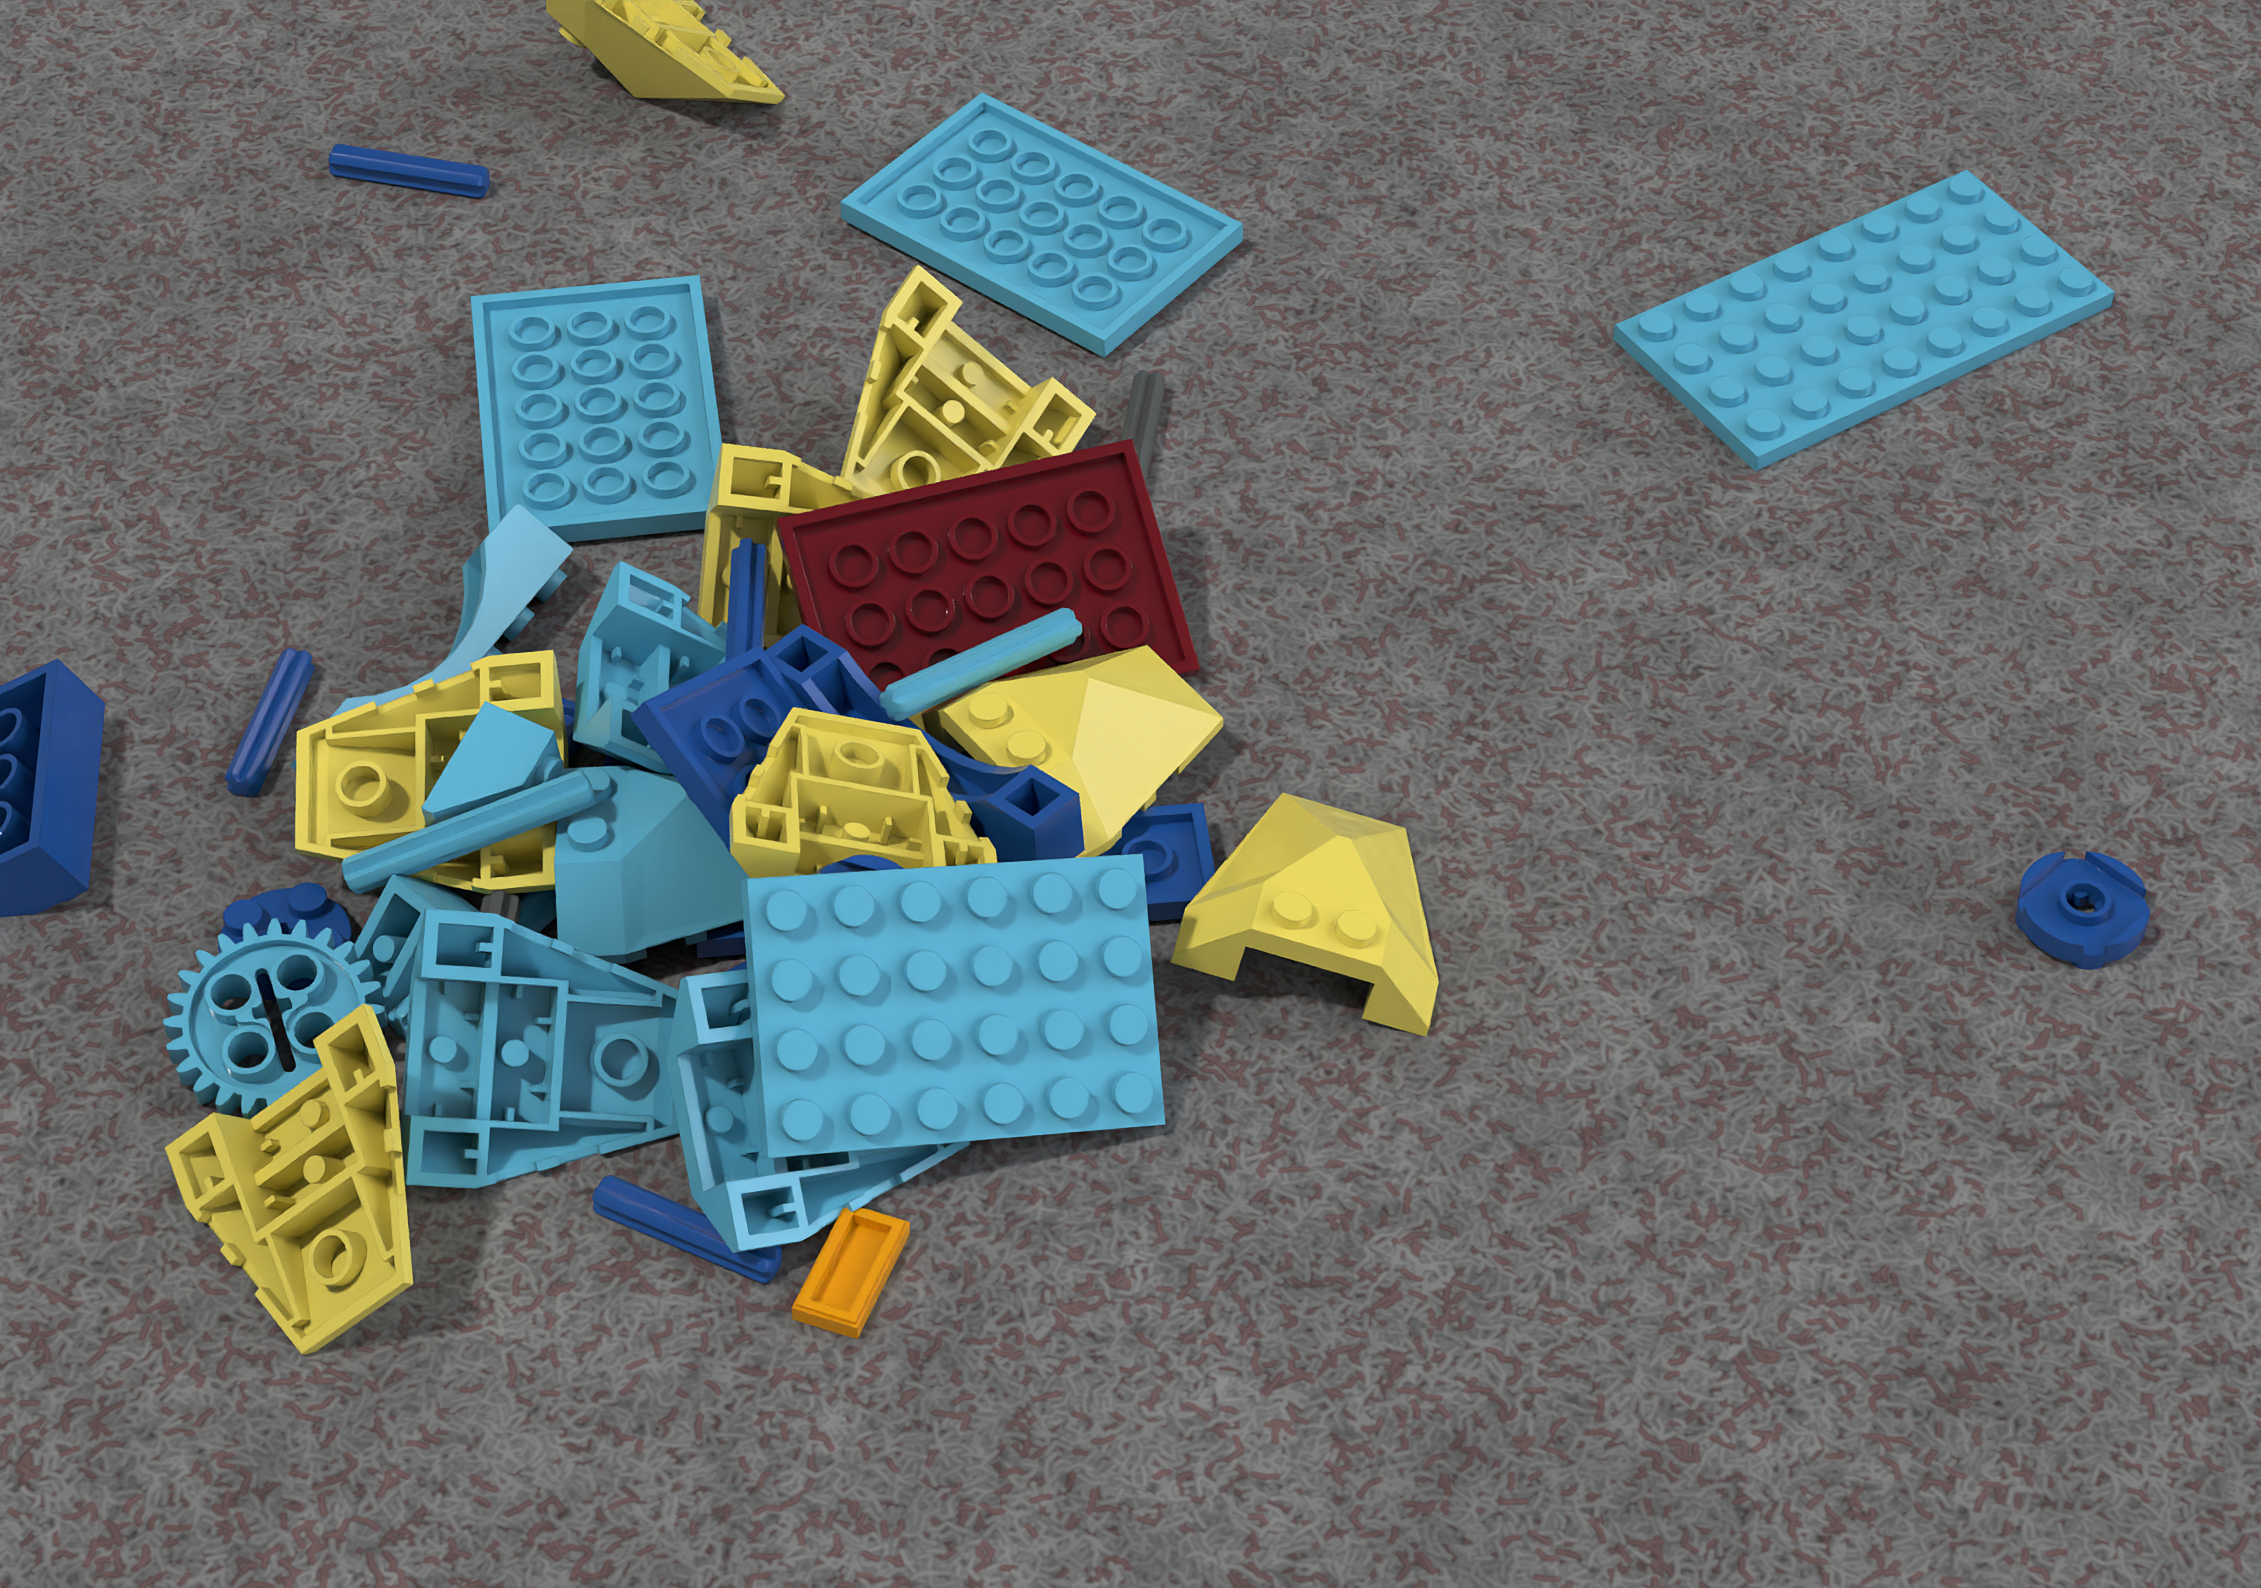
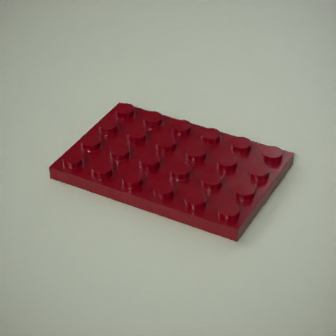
M1133 438L777 518L775 528L802 624L847 650L865 675L881 692H885L889 684L1061 608L1073 610L1076 620L1082 624V633L1076 637L1074 643L988 682L1145 645L1149 646L1181 678L1195 676L1201 669Z

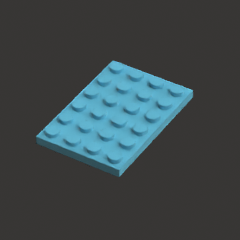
M983 92L840 201L842 220L1104 358L1243 241V223Z
M700 275L471 296L489 534L517 502L565 542L705 529L706 512L722 439Z
M1143 854L741 880L762 1158L1165 1125Z

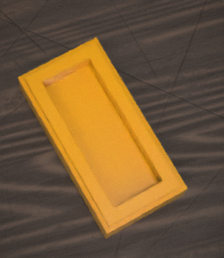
M862 1207L853 1212H850L847 1208L842 1209L791 1308L792 1319L858 1339L910 1235V1222Z

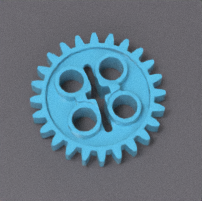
M272 918L267 935L259 937L252 925L245 923L243 926L244 941L235 944L229 937L221 933L218 935L221 953L216 957L200 949L195 952L201 969L200 973L186 970L179 971L178 977L182 989L186 993L168 994L167 1001L171 1013L175 1014V1016L163 1020L167 1037L173 1040L166 1047L171 1062L180 1064L176 1070L183 1086L195 1084L193 1091L200 1105L216 1098L215 1105L218 1113L231 1115L239 1106L241 1107L243 1118L251 1119L323 1067L316 1048L303 1046L309 1038L322 1034L362 1004L373 1007L380 1028L388 1025L385 1007L378 1005L384 1001L381 984L377 981H371L374 975L370 961L366 959L355 962L357 955L354 943L351 941L343 943L334 949L335 941L332 929L328 927L322 930L313 940L310 939L306 920H300L294 927L291 935L283 934L278 919ZM263 973L270 977L296 1063V1068L292 1072H286L282 1068L256 979L258 975ZM299 978L315 980L309 987L303 990L294 991L286 989L292 981ZM243 997L249 999L244 1006L238 1009H221V1006L232 998ZM260 1054L266 1056L265 1060L255 1067L242 1068L237 1066L243 1058L249 1055Z

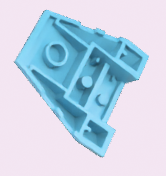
M619 561L613 568L579 649L573 740L626 764L673 775L656 751L648 744L645 736L630 718V715L644 701L724 663L727 623L721 621L715 628L685 606L691 597L675 585Z
M633 765L563 768L560 776L576 770L585 773L591 782L595 803L592 807L557 820L554 870L558 940L607 962L624 964L647 958L646 948L683 937L687 946L707 940V930L743 920L741 880L749 879V876L727 850L724 842L697 806L689 799L674 775L658 773Z
M424 909L410 983L401 1106L405 1185L476 1189L535 1171L557 1167L561 1164L576 1161L597 1153L604 1154L680 1133L666 1064L678 989L618 964L602 960L576 949L575 946L542 935L495 913Z
M747 969L686 976L680 979L666 1064L689 1185L693 1199L733 1253L803 1241L817 1233L821 1228L837 1220L844 1208L853 1212L871 1202L870 1200L906 1182L970 1145V1141L952 1142L951 1144L940 1143L762 1158Z

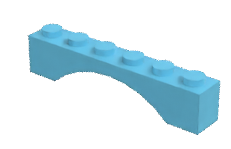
M517 502L462 566L464 599L461 622L446 659L435 670L407 686L378 695L346 698L331 717L372 701L375 702L376 706H380L413 693V685L431 678L434 684L472 670L470 665L472 662L487 656L501 655L502 652L493 646L501 635L512 642L528 624L535 613L527 608L526 605L534 596L543 603L548 600L567 577L559 569V566L574 549ZM296 759L290 765L295 770Z

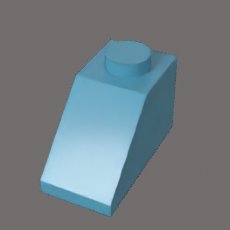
M485 701L421 807L427 827L560 777L563 770V760L560 756L555 731Z
M391 875L354 945L357 955L355 962L368 959L374 975L371 981H377L381 984L384 1001L378 1005L385 1007L387 1017L393 1008L410 995L411 975L424 909L480 912L446 885L428 882L420 878Z

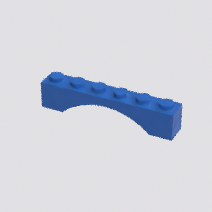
M804 624L798 626L765 651L808 710L921 730L950 776L947 785L948 791L955 802L965 801L972 811L970 826L978 838H989L996 849L997 860L1000 862L1075 858L1085 850L1080 796L1078 792L1032 764L1019 767L993 766L968 758L940 743L915 725L909 718L902 721L891 720L887 715L886 709L880 705L879 697L882 692L865 675L848 651Z

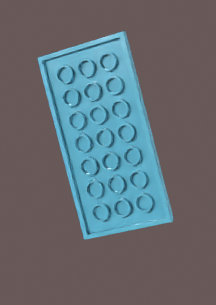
M1965 170L1615 324L1613 340L1754 471H1757L2112 306L2115 292L1971 172Z

